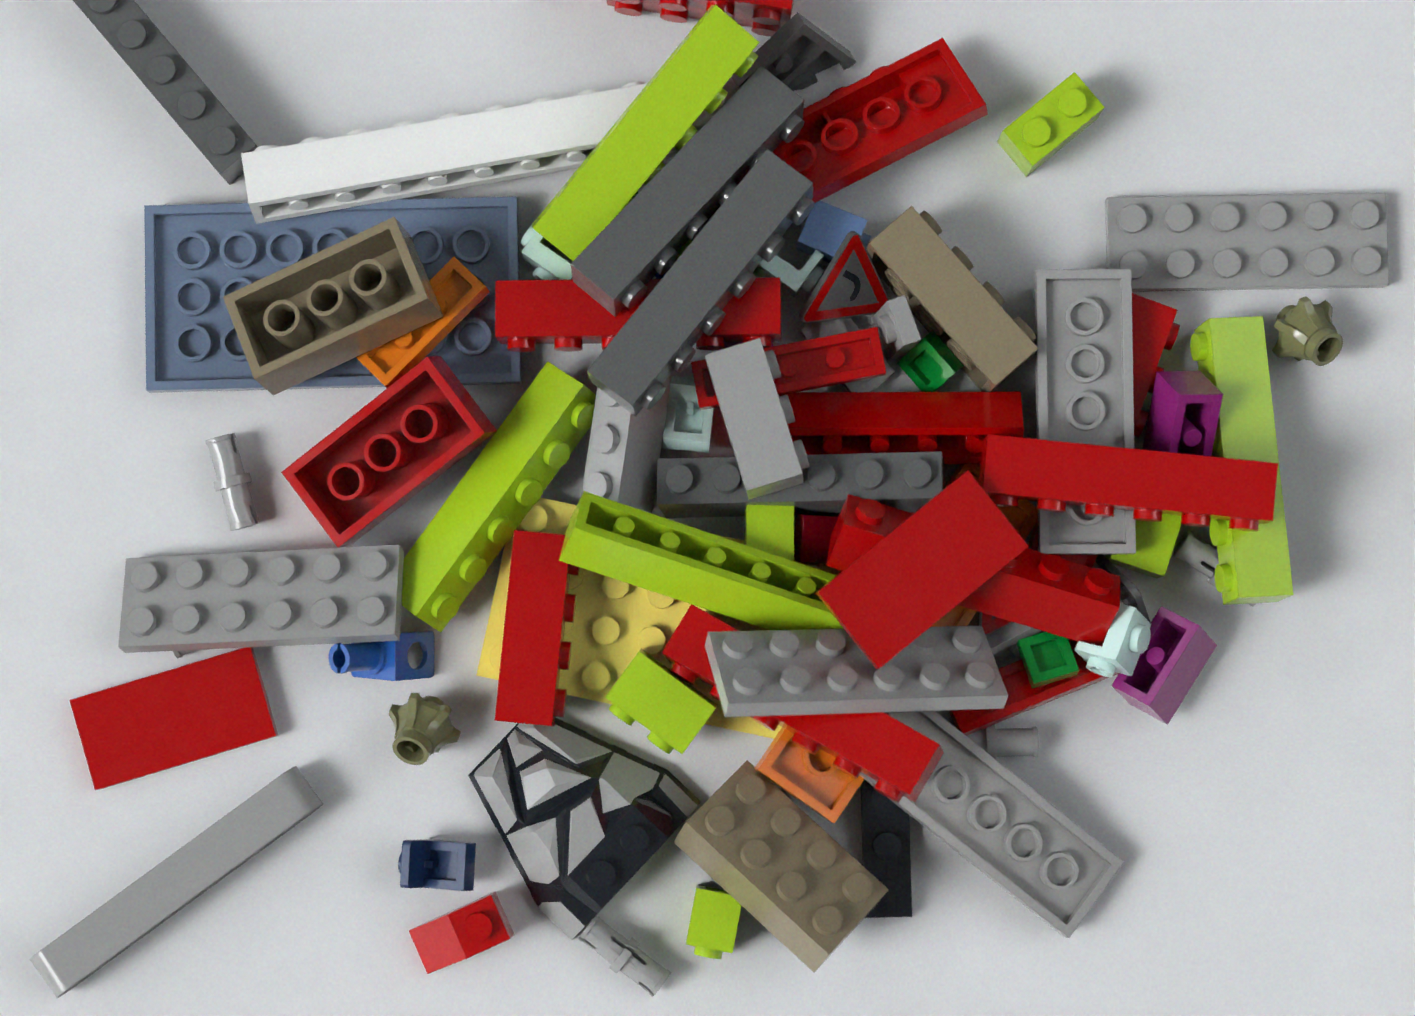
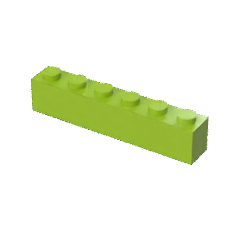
M711 5L532 224V228L569 259L574 261L632 201V197L643 183L647 185L665 166L662 160L671 149L675 147L680 151L696 134L698 129L692 125L704 110L708 114H712L728 94L722 87L734 73L741 78L758 58V55L753 50L759 44V41L717 5Z
M1263 316L1208 318L1194 329L1190 341V351L1192 359L1198 363V371H1201L1223 393L1211 456L1278 463L1272 522L1259 524L1258 531H1239L1229 529V521L1211 519L1210 539L1212 544L1217 546L1219 561L1214 574L1215 586L1217 591L1222 593L1223 605L1279 602L1294 595Z
M547 361L404 557L401 605L437 631L442 632L448 622L457 614L461 604L477 582L483 578L488 567L504 545L512 538L514 530L517 529L533 505L539 501L543 491L559 469L568 461L570 454L588 429L591 428L596 395L584 384Z
M583 491L568 523L559 561L768 630L843 629L842 625L816 594L819 589L837 575Z

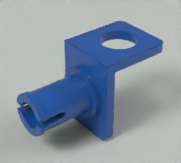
M434 632L400 633V641L337 643L329 651V664L335 673L351 672L353 677L388 681L431 678L434 676ZM417 642L422 648L423 655L420 665L413 669L408 663L407 655L410 646Z

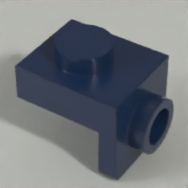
M432 839L404 840L402 852L398 860L400 887L473 891L476 843Z

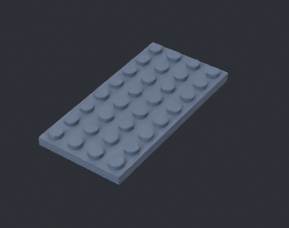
M517 196L397 199L256 224L248 203L144 205L146 391L158 393L266 390L253 377L223 297L394 216L410 234L429 281L455 256L490 291L426 357L441 356L462 385L521 384V352L508 351L507 344H500L495 337V280H519ZM355 357L289 389L385 386Z

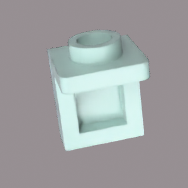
M531 225L522 237L520 244L525 246L521 251L523 260L535 268L532 275L537 280H573L571 264L546 247L549 241L535 231Z
M815 250L800 271L776 255L770 262L763 259L756 267L754 275L756 276L755 278L780 277L781 289L793 298H796L802 289L810 293L824 274L825 270L819 267L824 255Z
M671 376L664 425L663 448L709 453L714 408L699 409L693 376Z
M1120 604V608L1108 629L1102 647L1078 641L1075 651L1087 662L1086 668L1098 675L1113 677L1114 672L1132 676L1140 654L1144 653L1149 645L1151 624L1136 607Z

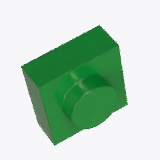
M934 331L926 335L897 362L900 368L922 392H936L964 366Z
M1042 632L1019 639L1016 644L1031 688L1077 675L1079 672L1068 638Z

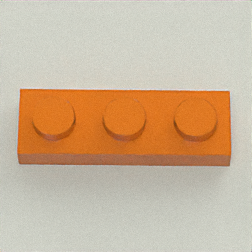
M455 256L429 281L443 317L356 357L386 388L419 364L490 293L487 287Z

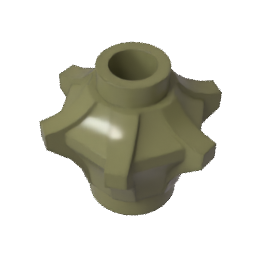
M1305 296L1299 299L1296 306L1288 305L1279 312L1274 325L1279 330L1278 340L1272 349L1273 353L1278 358L1291 356L1297 361L1310 360L1318 366H1324L1332 362L1342 349L1343 338L1337 333L1332 323L1333 307L1326 300L1317 305L1312 304L1311 300Z
M411 693L408 702L404 705L392 704L389 716L395 727V740L392 745L395 755L405 763L421 765L428 760L431 754L438 753L442 746L457 742L461 731L456 729L450 721L449 715L452 709L437 697L425 696L422 698L419 693Z

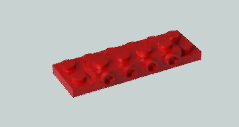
M941 38L888 66H881L875 69L869 76L847 87H840L824 99L804 108L803 120L805 122L799 134L789 143L782 141L772 153L813 183V198L811 200L816 203L988 115L987 106L945 40Z

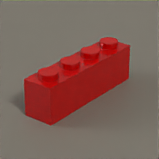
M514 530L494 721L555 726L556 717L564 718L567 689L559 688L560 669L569 670L572 642L563 641L565 622H574L576 609V594H568L570 575H579L580 568L559 561L565 535Z

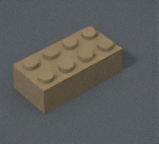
M911 206L868 243L867 252L878 276L897 297L905 295L911 313L929 333L934 331L964 365L961 370L981 392H992L1036 352L1038 347L1033 343L1036 335L1020 317L1013 320L1001 307L1005 301L993 285L987 281L982 285L970 272L973 264L965 253L957 246L950 249L938 236L942 233V229L934 218L926 211H922L919 214Z
M395 216L223 297L254 379L273 396L443 317L413 240Z
M746 760L685 822L674 843L815 973L873 910L889 889L767 777L755 770V766Z

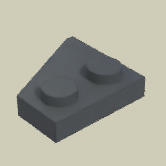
M797 12L755 52L758 58L741 78L735 73L731 77L737 88H740L760 66H763L793 91L802 90L818 82L815 74L838 63L845 70L852 67L856 61L847 48Z

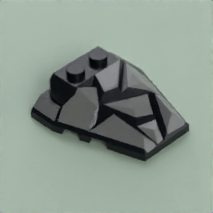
M555 718V726L517 723L468 775L537 907L571 940L605 907L701 803L668 769L633 755L621 747L603 741L559 718Z

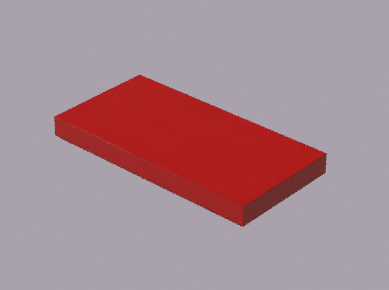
M967 470L819 589L816 594L874 667L880 669L1029 546Z
M253 647L234 650L69 700L95 790L104 789L278 736Z

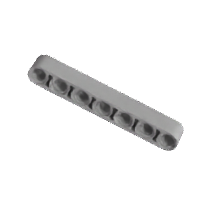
M297 766L292 767L31 957L30 961L57 998L61 997L314 813L323 805L322 801Z

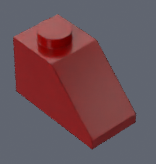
M496 891L409 930L427 974L474 956L511 939L514 935Z

